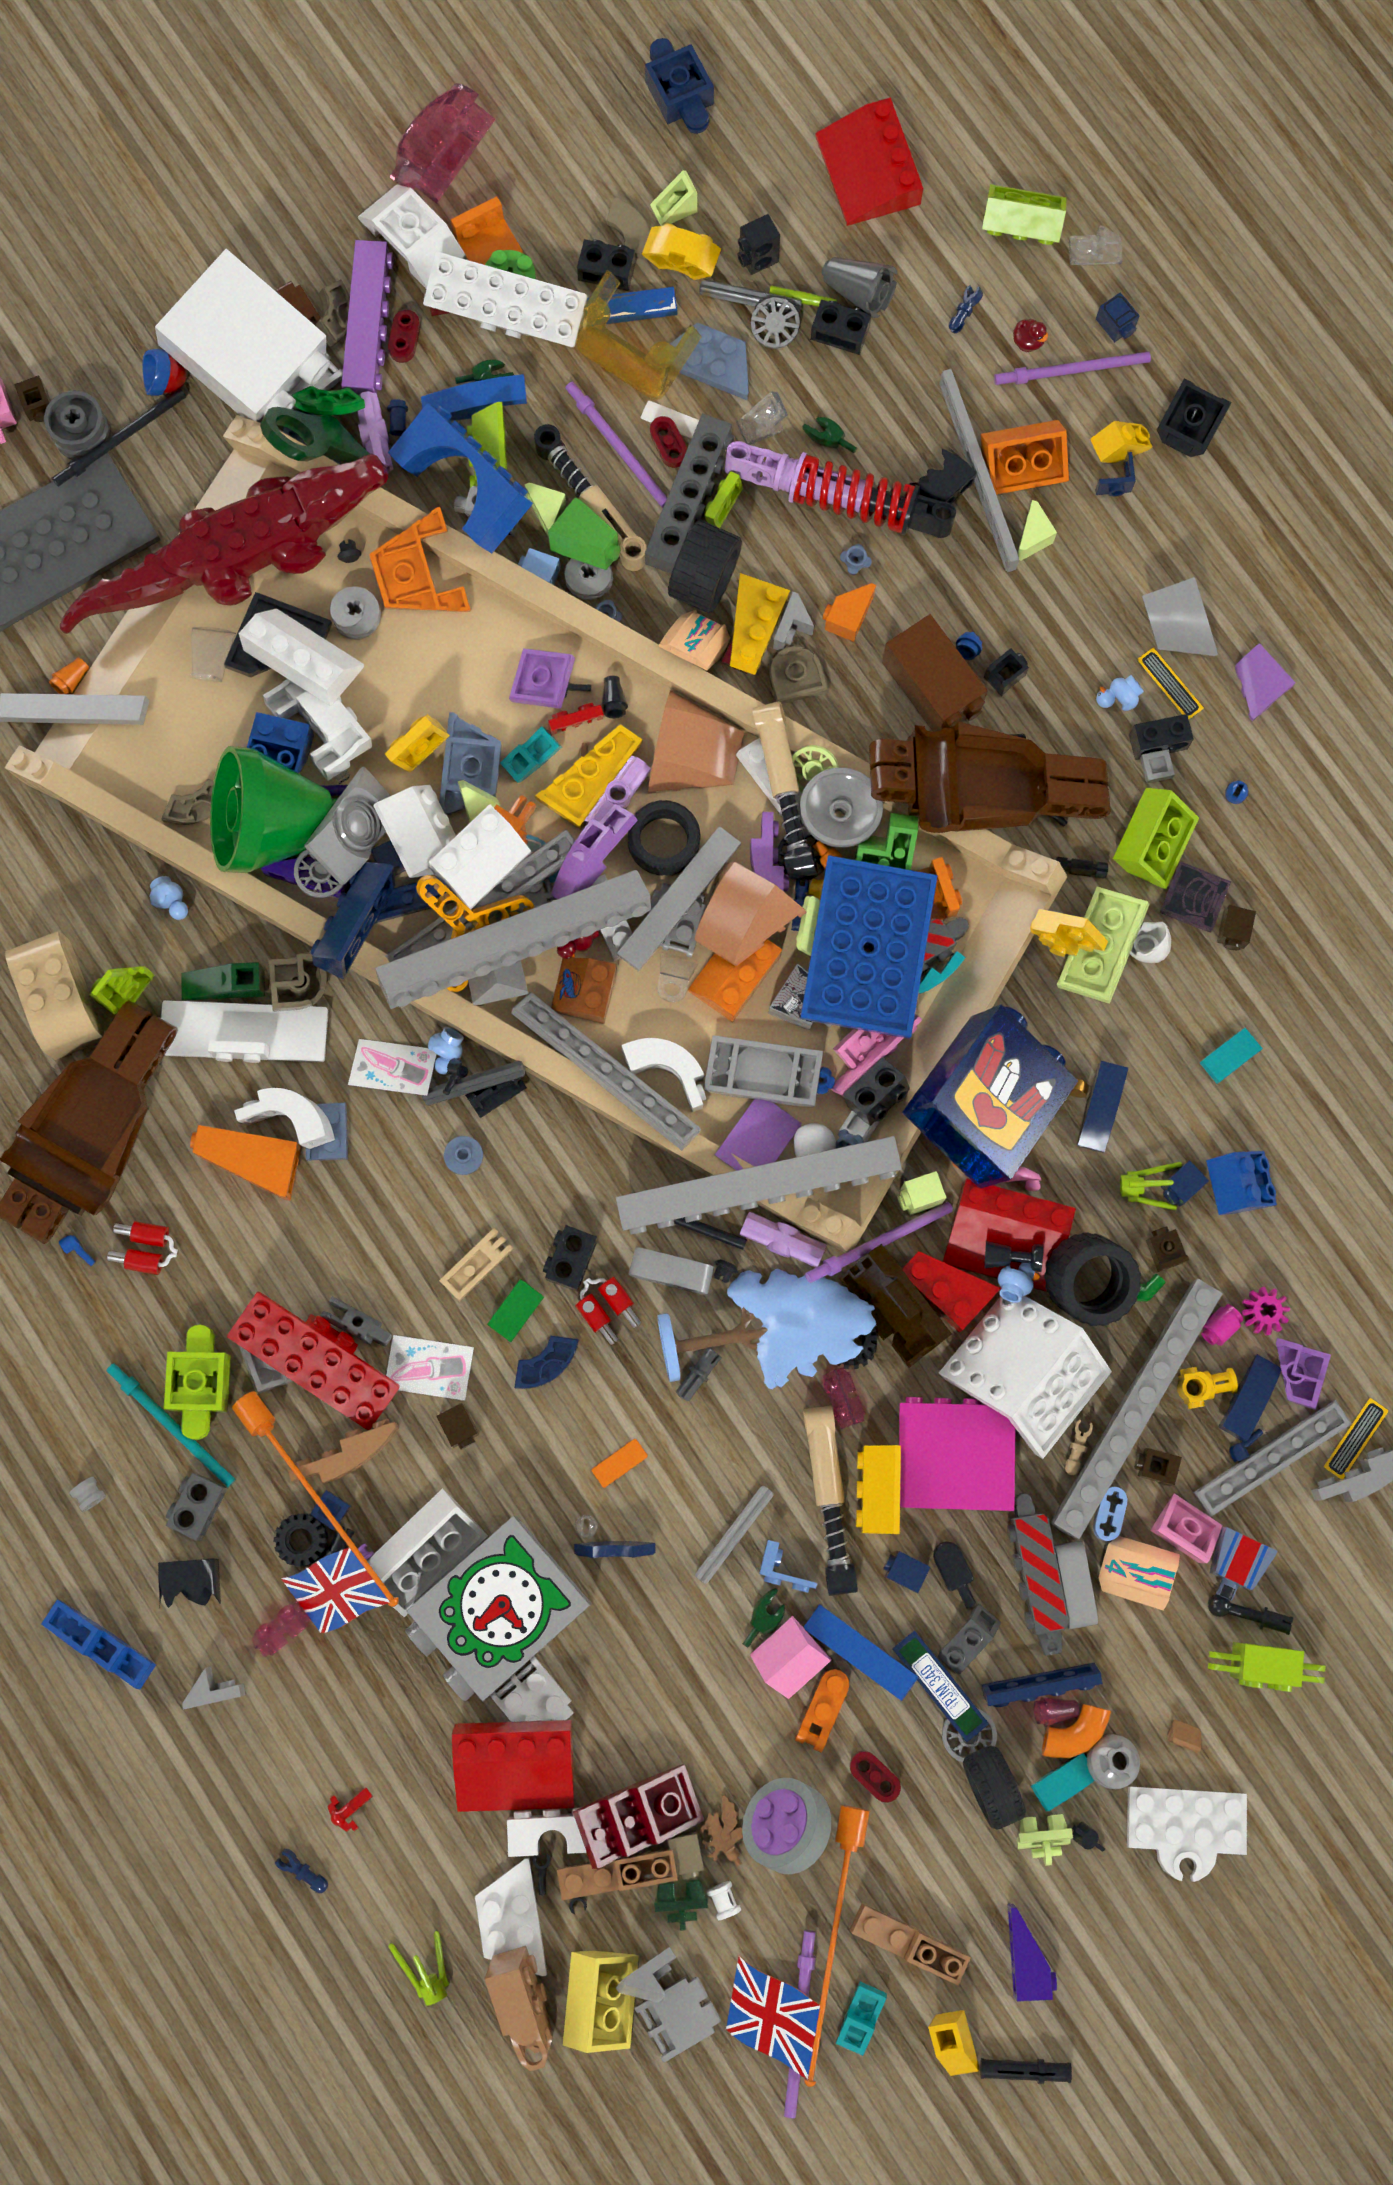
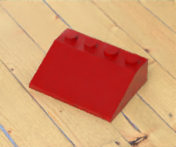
M891 97L866 104L815 133L847 226L921 205L923 185Z
M966 1178L962 1184L943 1262L953 1267L998 1279L1000 1271L1006 1266L984 1269L986 1241L1011 1246V1251L1031 1252L1034 1244H1043L1042 1272H1038L1040 1276L1038 1280L1032 1281L1034 1289L1047 1292L1044 1279L1047 1260L1052 1255V1251L1060 1245L1059 1243L1069 1238L1076 1208ZM1011 1262V1269L1018 1270L1022 1262Z
M572 1720L458 1723L454 1725L452 1732V1758L457 1812L574 1808Z

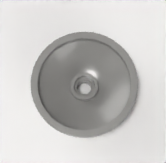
M832 768L820 772L808 782L801 796L800 814L806 829L817 840L834 847H850L864 842L876 831L883 814V801L872 798L870 778L863 773L850 768ZM841 811L845 816L837 817L835 812Z

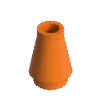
M78 657L70 664L53 673L49 683L58 694H72L85 673L89 670V666Z

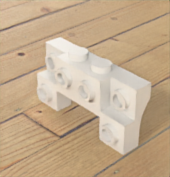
M286 679L263 695L265 705L274 716L288 719L299 712L325 743L310 753L312 763L327 781L350 767L349 761L372 747L371 738L357 722V717L350 707L345 708L341 703L340 696L332 706H329L289 679Z

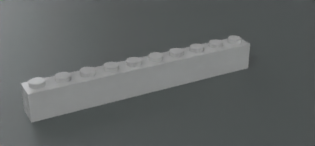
M634 870L376 967L378 982L390 1009L398 1006L403 1007L411 1001L425 996H432L440 990L461 985L464 981L477 976H485L490 971L503 966H511L519 960L530 956H537L553 947L564 946L569 941L582 936H590L603 928L614 927L632 917H640L646 912L651 911L650 894L638 871Z
M895 1136L623 1195L616 1197L622 1229L623 1231L629 1229L630 1235L646 1232V1225L657 1223L659 1229L675 1225L674 1219L685 1217L687 1223L702 1219L701 1213L710 1211L713 1212V1216L730 1213L729 1207L740 1205L741 1210L758 1207L757 1201L768 1199L769 1204L786 1201L785 1195L796 1193V1197L801 1198L813 1195L812 1189L824 1187V1192L841 1189L840 1183L851 1181L852 1186L869 1183L868 1177L879 1175L880 1180L896 1177V1171L902 1170Z
M1200 1279L1190 1283L1052 1518L1050 1525L1073 1539H1080L1223 1293Z

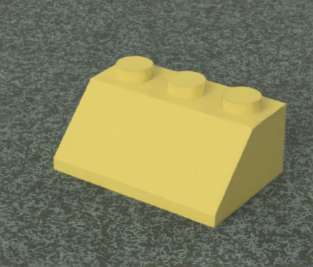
M603 1951L571 1952L563 2046L585 2053L630 2049L635 1997L619 1993L616 1987L621 1980L638 1969V1955Z

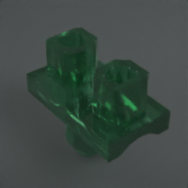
M701 1879L686 1881L687 1896L675 1897L674 1882L658 1884L657 1899L654 1901L655 1912L679 1910V1913L667 1914L668 1923L679 1922L680 1931H686V1922L697 1921V1912H685V1910L708 1908V1896L704 1895Z

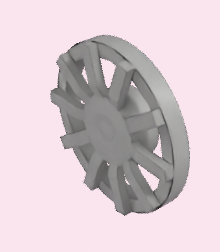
M779 297L768 298L759 303L753 311L751 317L752 333L755 339L767 348H783L789 345L799 332L800 318L798 311L786 299ZM775 302L783 303L779 312H776ZM771 303L772 312L769 313L763 306ZM787 305L792 312L783 316L782 313ZM759 310L767 316L766 319L756 317ZM795 315L796 324L786 322V319ZM755 321L763 322L765 325L756 329ZM785 327L795 328L791 336L787 333ZM767 329L768 333L763 340L758 333ZM780 333H783L784 336L787 338V340L782 343H780L779 341ZM771 334L775 335L776 344L768 343Z

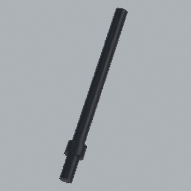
M178 389L81 458H74L67 463L68 467L52 477L54 483L59 487L73 476H80L90 464L185 399V393Z

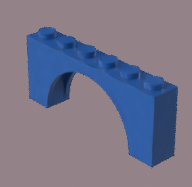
M427 403L388 453L402 468L416 477L431 464L443 458L453 456L468 458L477 476V497L473 511L462 529L477 545L492 554L532 506L533 502L526 496L528 490L517 481L513 483L510 480L513 476L501 465L497 467L495 465L497 460L486 450L482 453L479 450L482 445L471 435L467 438L464 435L467 430L455 420L452 423L450 421L452 415L442 406L436 409Z

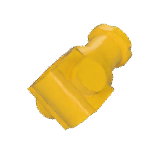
M1197 1367L1180 1370L1181 1376H1178L1177 1392L1184 1400V1404H1187L1188 1409L1204 1407V1400L1214 1399L1215 1394L1229 1391L1232 1394L1238 1392L1237 1378L1233 1368H1227L1226 1372L1210 1374L1209 1371L1198 1372ZM1189 1380L1196 1382L1199 1387L1196 1396L1190 1395L1187 1392L1186 1385ZM1225 1381L1223 1384H1215L1216 1382Z

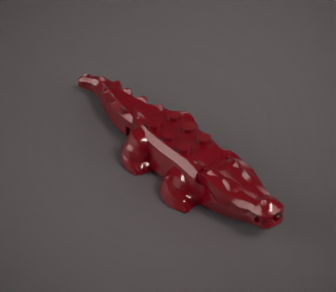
M369 454L355 461L340 465L308 469L298 473L293 478L288 476L264 478L254 483L248 489L245 499L226 505L216 511L213 508L189 511L179 522L180 534L168 545H165L154 554L146 555L145 560L133 569L127 568L123 570L121 575L109 580L102 579L97 585L83 592L64 614L60 623V630L68 634L80 621L92 615L141 608L163 602L183 594L184 590H187L194 584L196 586L203 585L208 595L221 605H237L252 595L248 579L250 575L271 564L278 570L286 573L303 574L316 567L326 556V553L322 551V547L318 546L317 540L319 536L338 525L369 494L384 485L388 480L387 469L377 455Z

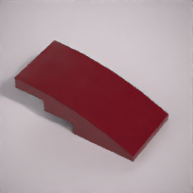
M685 1764L646 1778L573 1811L592 1869H599L620 1857H628L650 1845H658L704 1821Z

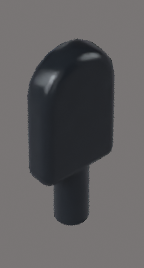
M948 1541L940 1543L936 1546L933 1553L934 1562L948 1591L957 1589L966 1609L977 1604L968 1586V1583L974 1580L973 1574L958 1545Z

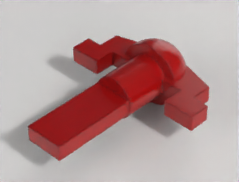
M365 1788L339 1810L335 1806L340 1802L333 1795L330 1798L332 1803L327 1806L331 1822L346 1832L351 1828L353 1831H356L359 1828L352 1820L348 1824L346 1819L370 1800L373 1795Z

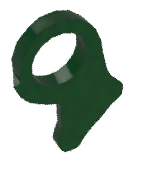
M272 407L268 409L260 424L262 434L268 442L285 456L297 461L308 462L324 455L329 459L348 463L370 454L331 415L312 416L289 408ZM277 425L285 426L296 432L304 440L306 446L299 445L288 439L280 432Z

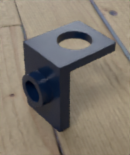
M1132 452L1127 453L1123 463L1125 477L1099 479L1095 489L1096 495L1109 494V496L1117 497L1124 493L1132 492L1136 482Z

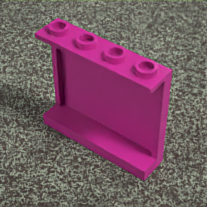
M906 1397V1403H900L899 1445L901 1446L900 1508L1014 1511L1015 1427L1010 1420L989 1406L980 1405V1401L977 1399H963V1404H952V1398H934V1403H923L922 1397Z

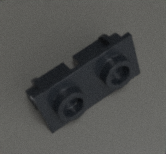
M520 1077L468 1093L465 1096L478 1116L482 1118L527 1089Z

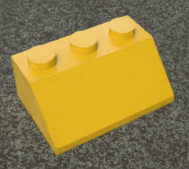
M863 1446L862 1452H857L856 1462L857 1469H862V1481H856V1498H861V1510H856V1527H861V1533L900 1534L901 1446Z

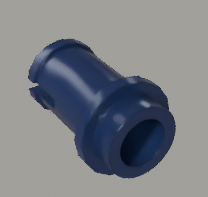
M394 399L387 406V410L390 412L389 433L394 436H401L406 430L408 406L404 400Z

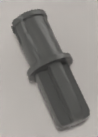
M706 1348L694 1367L690 1366V1373L677 1389V1395L685 1401H690L701 1384L709 1380L707 1377L722 1357L711 1348Z

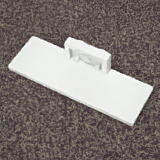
M436 252L423 304L474 319L481 323L480 328L496 332L497 327L505 329V335L521 339V335H530L565 346L575 347L588 296L585 293Z
M166 1000L162 1002L161 1019L178 1029L177 1035L165 1056L216 1058L217 1061L223 1062L243 1059V1061L250 1063H259L260 1060L325 1061L328 1009L326 1007L310 1006L302 1010L273 1012L272 1005Z

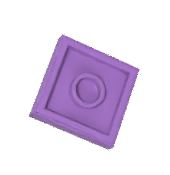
M523 648L509 699L514 703L561 709L575 657L572 654Z

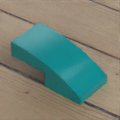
M541 726L523 745L519 744L500 764L517 783H520L554 756L562 746L545 727Z
M956 951L940 973L930 968L920 982L918 994L926 992L946 980L966 957Z
M1244 1028L1203 1059L1200 1064L1215 1083L1218 1084L1263 1048L1250 1032Z
M1082 1753L1072 1757L1059 1768L1051 1770L1032 1784L1031 1788L1045 1811L1048 1812L1083 1790L1095 1780L1089 1772L1087 1758Z
M859 1981L840 2028L836 2044L863 2056L875 2030L876 2021L887 1999V1993Z

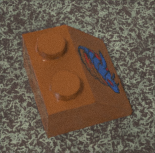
M562 958L551 1008L561 1015L605 1024L617 972L616 964L592 958Z

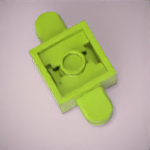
M200 1324L189 1328L186 1337V1352H167L164 1409L182 1411V1434L194 1440L203 1439L209 1434L211 1412H228L231 1355L214 1352V1331Z
M1233 1642L1232 1654L1209 1651V1657L1231 1660V1665L1208 1663V1669L1230 1672V1677L1239 1679V1685L1263 1688V1683H1268L1267 1688L1292 1692V1686L1302 1687V1681L1322 1684L1325 1682V1677L1303 1675V1669L1323 1672L1326 1669L1325 1665L1304 1663V1651Z

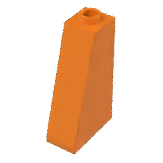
M198 1125L197 1132L192 1133L190 1148H193V1153L196 1156L284 1200L291 1201L302 1147L298 1142Z

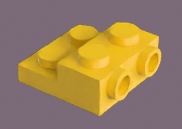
M427 714L413 722L410 730L405 735L394 740L385 755L392 763L411 773L450 735L436 719Z
M1039 909L1030 926L1031 933L1038 935L1039 941L1043 945L1048 946L1051 953L1062 957L1066 954L1077 956L1079 948L1092 952L1094 949L1105 951L1108 940L1088 918Z

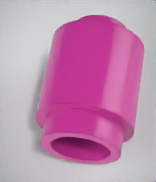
M1227 1304L1225 1307L1217 1309L1208 1318L1201 1334L1209 1344L1222 1346L1241 1327L1240 1323L1244 1320L1243 1316L1236 1308Z

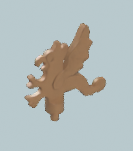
M722 1795L721 1820L724 1826L723 1828L720 1826L719 1814L717 1812L714 1813V1816L709 1812L708 1820L704 1822L705 1825L701 1826L700 1830L701 1833H704L705 1829L708 1830V1835H711L713 1838L709 1843L704 1840L701 1843L705 1845L704 1849L710 1846L715 1847L714 1852L708 1855V1858L712 1857L713 1861L716 1862L718 1852L723 1851L730 1862L734 1861L738 1867L742 1862L738 1858L740 1853L734 1844L743 1838L742 1828L734 1829L737 1824L736 1818L738 1813L735 1811L734 1803L729 1802L728 1798Z

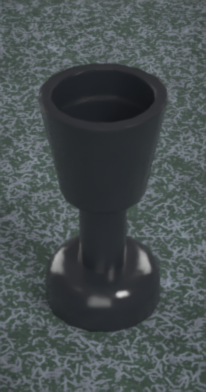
M986 1241L984 1269L1010 1266L1011 1262L1030 1263L1033 1271L1042 1272L1043 1244H1034L1031 1252L1011 1251V1246Z

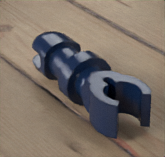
M971 285L965 289L963 303H959L957 307L958 312L951 318L948 325L952 333H959L963 329L966 317H969L973 312L972 307L982 299L983 292L979 286L975 292Z
M800 878L795 883L796 894L793 900L801 907L804 905V900L809 890V880L807 878L805 879V886H800ZM797 916L792 920L791 930L799 931L801 917Z
M290 1849L283 1850L282 1855L287 1856L290 1862L284 1863L281 1861V1858H278L275 1861L276 1866L282 1871H288L297 1875L295 1879L299 1882L302 1879L316 1893H324L328 1887V1881L322 1875H316L309 1870L310 1866L308 1864H301L293 1851Z

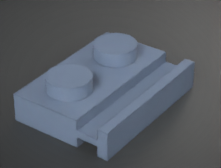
M317 1104L327 1116L335 1140L311 1149L306 1148V1160L348 1159L347 1104Z

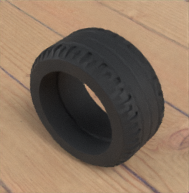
M659 800L648 803L634 815L638 821L628 831V847L632 858L643 870L659 876L677 874L684 870L698 853L700 846L699 824L692 812L685 806L669 800ZM657 819L676 821L687 833V844L675 856L668 858L656 857L647 852L641 844L640 836L644 827Z
M991 1745L967 1755L964 1758L963 1767L978 1805L990 1827L998 1830L1022 1820L1026 1813L1025 1805L1015 1779L1000 1750Z

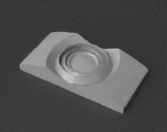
M365 767L359 769L304 845L340 885L345 884L366 863L372 848L386 833L373 805L391 795Z
M713 1035L704 1091L736 1098L766 1100L784 1105L815 1107L823 1051Z

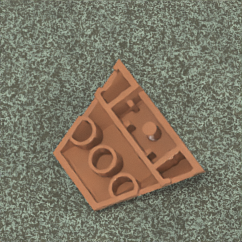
M670 690L653 758L648 794L666 790L680 791L684 788L733 785L739 760L736 754L741 749L744 731Z
M736 862L726 863L722 868L709 904L699 923L694 940L737 966L764 946V941L775 932L781 933L786 929L784 926L797 916L802 917L807 912L775 884Z

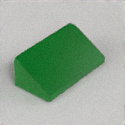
M520 1279L487 1325L509 1342H512L544 1299V1296Z

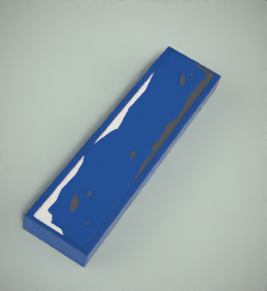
M674 287L587 298L580 328L677 315V305Z

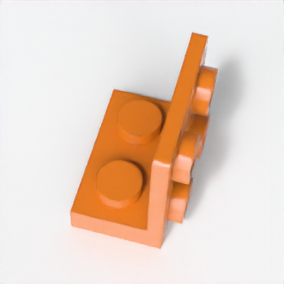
M497 196L451 219L453 235L469 261L485 265L496 250H515L523 253L519 243L504 220L502 204Z

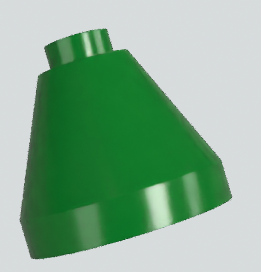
M228 746L223 751L218 762L211 797V845L218 869L221 872L248 873L302 853L306 850L304 845L338 799L331 798L330 792L324 787L254 748Z

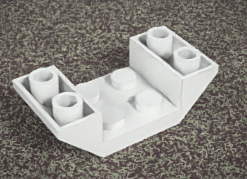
M395 185L358 216V219L375 237L381 234L408 261L410 273L426 289L436 252L462 259L466 258V254L447 224L410 187Z

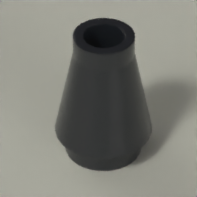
M614 675L604 678L601 707L607 718L623 717L628 708L620 684V678Z

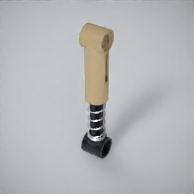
M550 424L540 426L534 434L538 456L553 463L554 468L561 471V477L568 480V486L574 488L575 495L618 533V543L621 548L619 557L621 558L622 565L630 571L642 569L645 566V541L633 532L599 486L590 485L587 481L588 477H584L580 472L581 468H577L574 464V459H570L567 455V450L561 440L559 430ZM545 440L554 441L550 445L543 444ZM631 550L640 552L639 555L634 557L629 556L627 553Z
M778 701L753 708V716L761 739L772 796L777 799V803L781 807L779 815L783 817L784 823L782 827L786 831L784 839L788 841L784 861L789 879L794 880L818 874L814 851L812 847H808L807 839H804L802 831L804 827H801L799 818L801 817L797 808L799 803H796L795 796L799 793V787L787 737L786 718L782 704Z
M832 1405L803 1409L806 1436L808 1437L816 1506L823 1508L820 1512L824 1515V1523L822 1525L826 1529L824 1539L827 1540L828 1549L826 1552L829 1553L830 1558L827 1561L828 1567H825L828 1595L858 1592L854 1563H850V1559H848L849 1554L846 1553L845 1544L847 1541L844 1540L843 1533L846 1528L842 1526L841 1518L844 1515L840 1512L841 1503H844L845 1499L836 1445Z

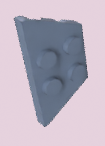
M697 322L654 357V363L742 399H748L745 341Z
M449 712L447 733L450 736L446 739L439 803L446 815L465 809L458 781L464 780L496 797L502 747L501 741L483 733L475 725L468 724L453 712Z

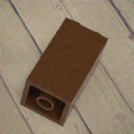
M931 614L885 644L882 659L883 665L933 732L940 731L943 728L954 729L958 722H963L966 719L971 721L981 714L988 690Z

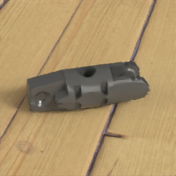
M333 1296L330 1298L329 1303L346 1314L341 1320L333 1314L323 1311L320 1315L321 1317L325 1318L330 1324L369 1345L372 1341L384 1347L388 1345L392 1335L380 1328L382 1326L381 1322ZM357 1321L362 1323V1325L359 1327H356L353 1324Z

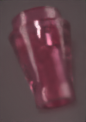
M1041 1697L1033 1705L1036 1723L1038 1725L1043 1724L1045 1727L1071 1718H1078L1079 1707L1076 1700Z

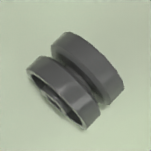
M76 390L63 392L54 397L46 407L44 415L45 428L60 453L71 460L76 457L78 459L111 437L110 424L96 399L86 392Z

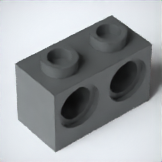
M192 1473L190 1477L186 1476L179 1488V1492L182 1494L177 1504L173 1502L168 1509L166 1518L169 1520L166 1526L196 1541H202L228 1488L197 1473ZM203 1484L207 1488V1496L199 1501L195 1497V1489ZM186 1511H191L194 1515V1522L189 1527L184 1526L182 1523V1515Z

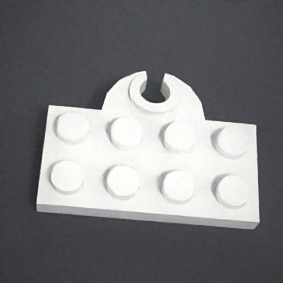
M1128 1787L1127 1847L1156 1849L1157 1859L1163 1871L1179 1881H1182L1183 1878L1179 1864L1184 1858H1190L1194 1863V1870L1190 1874V1879L1192 1882L1199 1881L1207 1876L1214 1867L1217 1853L1247 1855V1794Z

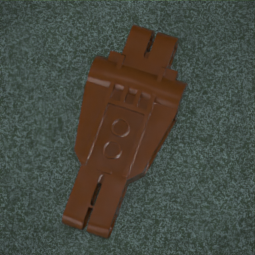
M958 722L954 729L943 728L936 732L926 730L925 726L915 725V737H913L912 732L907 741L878 739L869 744L872 798L879 801L908 803L909 816H919V826L926 832L945 833L950 831L960 832L1028 826L1039 815L1100 819L1108 816L1111 812L1107 763L1100 758L1048 754L1043 752L1032 740L963 722Z
M130 1000L122 1005L91 1056L71 1062L18 1120L21 1125L15 1133L16 1138L11 1147L5 1150L0 1157L1 1162L10 1166L7 1173L14 1177L13 1182L0 1201V1219L17 1229L21 1228V1231L42 1244H46L53 1237L69 1210L82 1216L84 1211L97 1215L104 1209L121 1179L148 1110L144 1088L177 1035V1027L156 1015L152 1016L151 1012Z

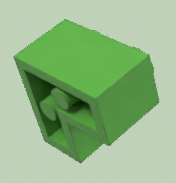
M890 813L886 838L871 836L858 844L855 860L911 870L918 834V816Z

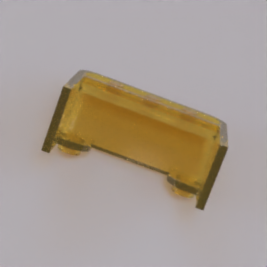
M607 270L584 307L576 346L584 356L651 400L661 399L669 390L702 336L695 327L690 325L676 348L667 342L661 341L655 343L646 355L605 328L604 326L611 314L608 302L620 284L612 272Z

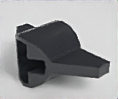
M1080 1822L1077 1827L1075 1825L1072 1827L1074 1830L1072 1840L1084 1849L1089 1850L1097 1847L1102 1852L1105 1850L1103 1846L1097 1843L1099 1839L1098 1833L1086 1823Z

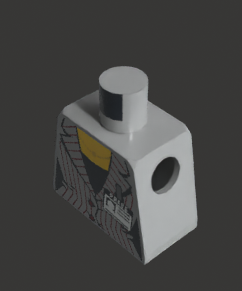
M797 964L769 1007L768 1013L801 1028L810 1030L814 1021L800 1019L808 972Z

